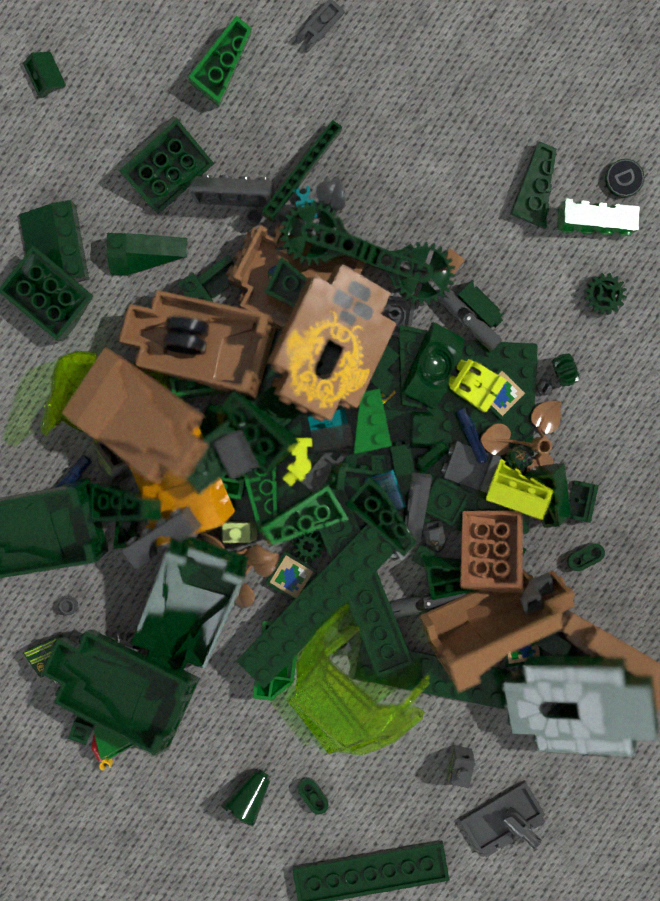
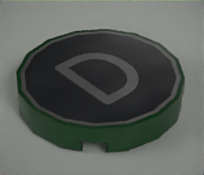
M626 158L617 160L607 170L605 175L606 187L614 196L616 195L620 198L632 197L640 191L644 184V172L641 166L634 160Z

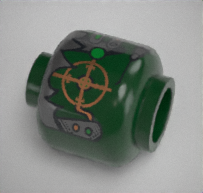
M516 444L506 451L504 460L511 469L515 470L517 468L521 471L533 463L532 456H534V452L530 446L525 447V445Z

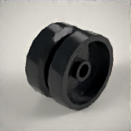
M167 317L165 330L168 334L163 336L162 341L164 349L185 355L205 354L207 343L203 338H206L209 332V325L206 322L189 317Z

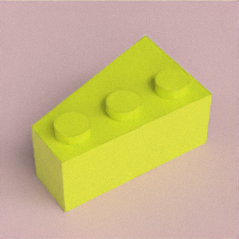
M500 459L486 500L542 520L553 491L533 478L527 479L520 474V470L517 468L515 470L505 465L506 462Z

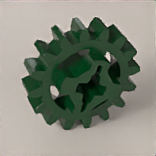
M601 273L599 274V279L594 276L592 278L593 282L589 281L586 284L590 288L584 290L588 294L584 300H589L586 306H593V313L599 310V315H603L605 311L607 315H610L612 311L617 312L619 310L617 306L622 307L624 305L621 300L627 298V296L623 295L627 288L621 287L624 283L623 281L617 282L618 276L611 278V273H608L605 277ZM605 282L611 283L612 286L606 285ZM594 289L596 290L595 297L593 296ZM607 291L608 295L603 297L602 294ZM598 303H604L608 307L601 306Z

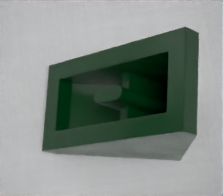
M136 521L115 523L114 549H124L128 546L126 544L128 540L134 536L137 537Z

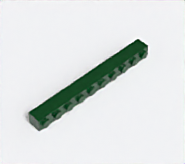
M334 120L331 121L262 210V216L271 222L274 220L339 136L342 130L341 125Z

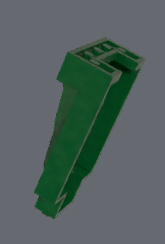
M90 478L70 481L61 487L0 497V578L96 563L109 551L102 523L89 522Z
M190 536L181 542L171 537L132 644L148 649L147 657L169 668H181L184 670L186 664L190 663L205 669L243 583L248 557Z
M93 629L82 633L79 638L80 644L67 637L54 641L51 646L52 652L50 657L44 662V670L42 672L43 676L61 685L55 692L54 704L155 757L170 748L200 680L199 677L181 668H169Z

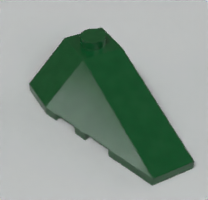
M107 233V258L110 275H133L162 264L187 258V238Z
M236 390L231 393L222 405L233 426L238 431H242L259 465L258 467L265 474L270 473L299 444V441L286 428Z
M369 477L346 505L401 555L405 556L417 542L386 491Z

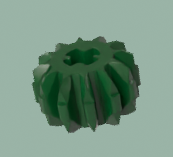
M561 354L553 359L554 372L562 387L573 385L579 381L578 368L571 354Z
M310 532L308 536L303 534V538L301 536L296 537L300 542L293 541L292 545L298 546L293 549L294 553L300 551L297 555L298 559L304 555V562H307L308 556H310L313 562L315 561L314 554L317 557H321V553L317 550L323 551L324 547L318 544H322L324 541L323 539L316 540L320 535L319 533H316L314 537L312 536L313 532ZM306 541L310 544L313 543L312 550L308 551L307 548L303 547Z

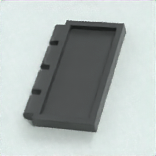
M525 780L460 819L480 854L484 853L486 857H489L498 851L495 846L496 844H499L502 849L514 842L511 836L513 833L502 824L507 810L511 807L515 808L534 829L546 823L543 819L545 813Z

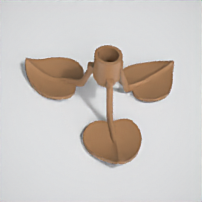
M545 401L533 409L531 423L538 426L537 432L541 437L534 438L531 443L510 440V429L504 424L497 423L490 426L482 434L480 439L482 445L487 452L498 456L506 454V451L509 449V443L530 446L538 454L535 455L536 459H533V463L526 467V473L534 466L554 464L553 458L548 454L552 449V443L546 439L547 436L542 432L552 433L559 427L561 421V402Z
M203 532L199 533V540L225 549L223 544L216 538ZM255 544L249 550L245 548L242 551L235 552L248 557V567L245 576L252 567H254L257 574L264 577L269 576L275 570L279 554L269 552L258 544ZM242 583L234 602L241 607L247 608L254 603L255 595L247 584Z

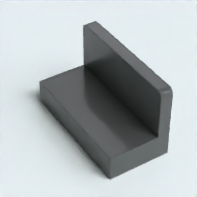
M241 430L214 443L232 479L259 466Z

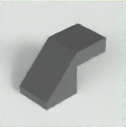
M549 573L530 580L521 597L525 616L543 609L541 597L555 591L552 577Z

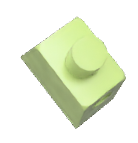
M226 521L221 525L222 543H251L257 540L255 521Z

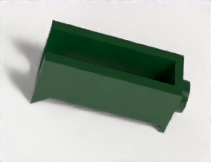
M474 279L457 295L474 311L477 318L485 322L489 327L493 326L496 328L503 321L501 317L505 313H500L501 310L477 286L474 287Z
M404 440L393 442L394 446L390 447L395 476L401 493L409 490L411 473H415L411 449H407L410 443L405 444Z

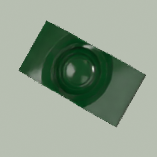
M432 322L402 393L435 409L447 391L450 375L461 358L464 338Z

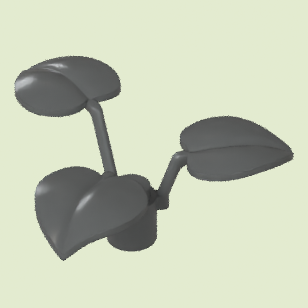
M337 177L322 182L317 186L316 195L320 202L324 203V209L329 205L331 207L330 213L336 211L338 215L346 203L345 192L340 178ZM284 205L277 214V218L281 223L283 221L288 222L285 215L291 216L292 212L290 209L292 208L297 211L298 207ZM297 215L296 218L302 225H305L303 219ZM327 236L326 242L333 244L335 236ZM352 241L346 242L344 250H352L354 243Z

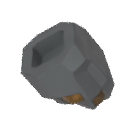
M442 521L425 523L423 529L427 546L433 551H442L446 543Z

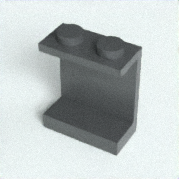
M455 441L454 444L451 443L447 452L450 455L448 462H444L441 473H444L442 477L488 493L501 457L487 453L489 460L478 463L471 446L462 444L459 441Z

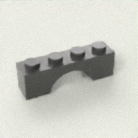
M188 506L183 510L180 508L176 509L170 514L171 517L169 519L162 518L155 523V528L148 527L140 533L141 537L137 538L134 536L126 542L128 546L122 552L135 570L158 554L156 549L158 537L169 536L181 542L194 534L202 526Z

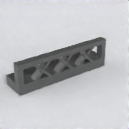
M411 473L404 514V522L415 538L416 544L421 542L432 480L431 474Z

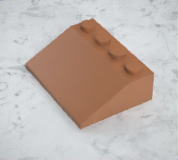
M463 511L461 588L500 593H523L522 512Z

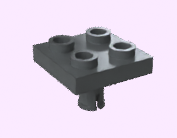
M389 296L381 315L397 323L392 336H399V325L412 327L415 304H412V299L409 298L406 301L403 297Z

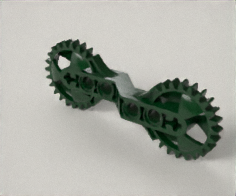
M313 200L311 206L305 201L303 208L298 203L297 211L291 208L292 215H285L288 222H282L286 229L280 230L281 233L285 234L280 239L287 242L283 245V248H290L287 254L289 256L294 254L293 259L295 261L300 258L301 264H304L307 260L309 266L312 265L313 261L319 265L320 259L326 264L334 258L343 256L358 260L386 272L392 279L395 289L402 288L399 294L403 295L406 293V301L412 297V304L419 300L421 306L424 300L430 305L431 299H434L436 303L438 302L437 296L445 298L443 291L450 292L447 285H454L450 278H454L455 274L450 273V271L454 270L455 266H449L453 259H446L449 253L445 252L442 254V246L436 250L435 243L428 247V243L425 241L424 247H421L420 243L417 242V248L409 244L400 250L394 251L381 248L361 238L352 236L346 231L340 217L335 218L337 215L336 211L330 213L331 207L329 205L324 209V203L321 202L317 206L315 200ZM318 210L322 211L319 224L313 222ZM297 215H299L305 221V225H302L300 223V221L296 218ZM314 229L317 234L321 235V239L315 235H312L310 238L308 232H312ZM327 236H335L333 244H326ZM348 241L354 243V247L350 251L344 250V245ZM308 242L311 244V247L305 257L302 254L305 243ZM429 251H433L430 264L425 263ZM386 256L392 258V263L389 266L382 264V260ZM409 263L411 265L410 270L402 272L400 270L401 264ZM415 265H417L416 269L423 272L424 269H427L429 275L421 278L420 273L415 272V276H413ZM448 268V270L446 271H439L433 273V271ZM432 280L441 290L438 293L429 284ZM420 283L422 287L418 297H416L414 293L417 284Z

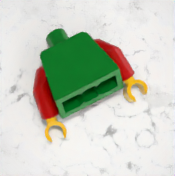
M98 726L94 728L91 749L97 760L101 761L99 766L101 770L106 768L104 763H107L109 768H111L113 764L111 758L134 746Z

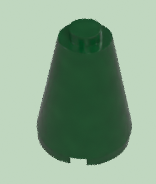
M261 769L258 772L254 770L224 800L221 807L226 811L228 809L231 810L232 816L253 827L270 783L269 775Z

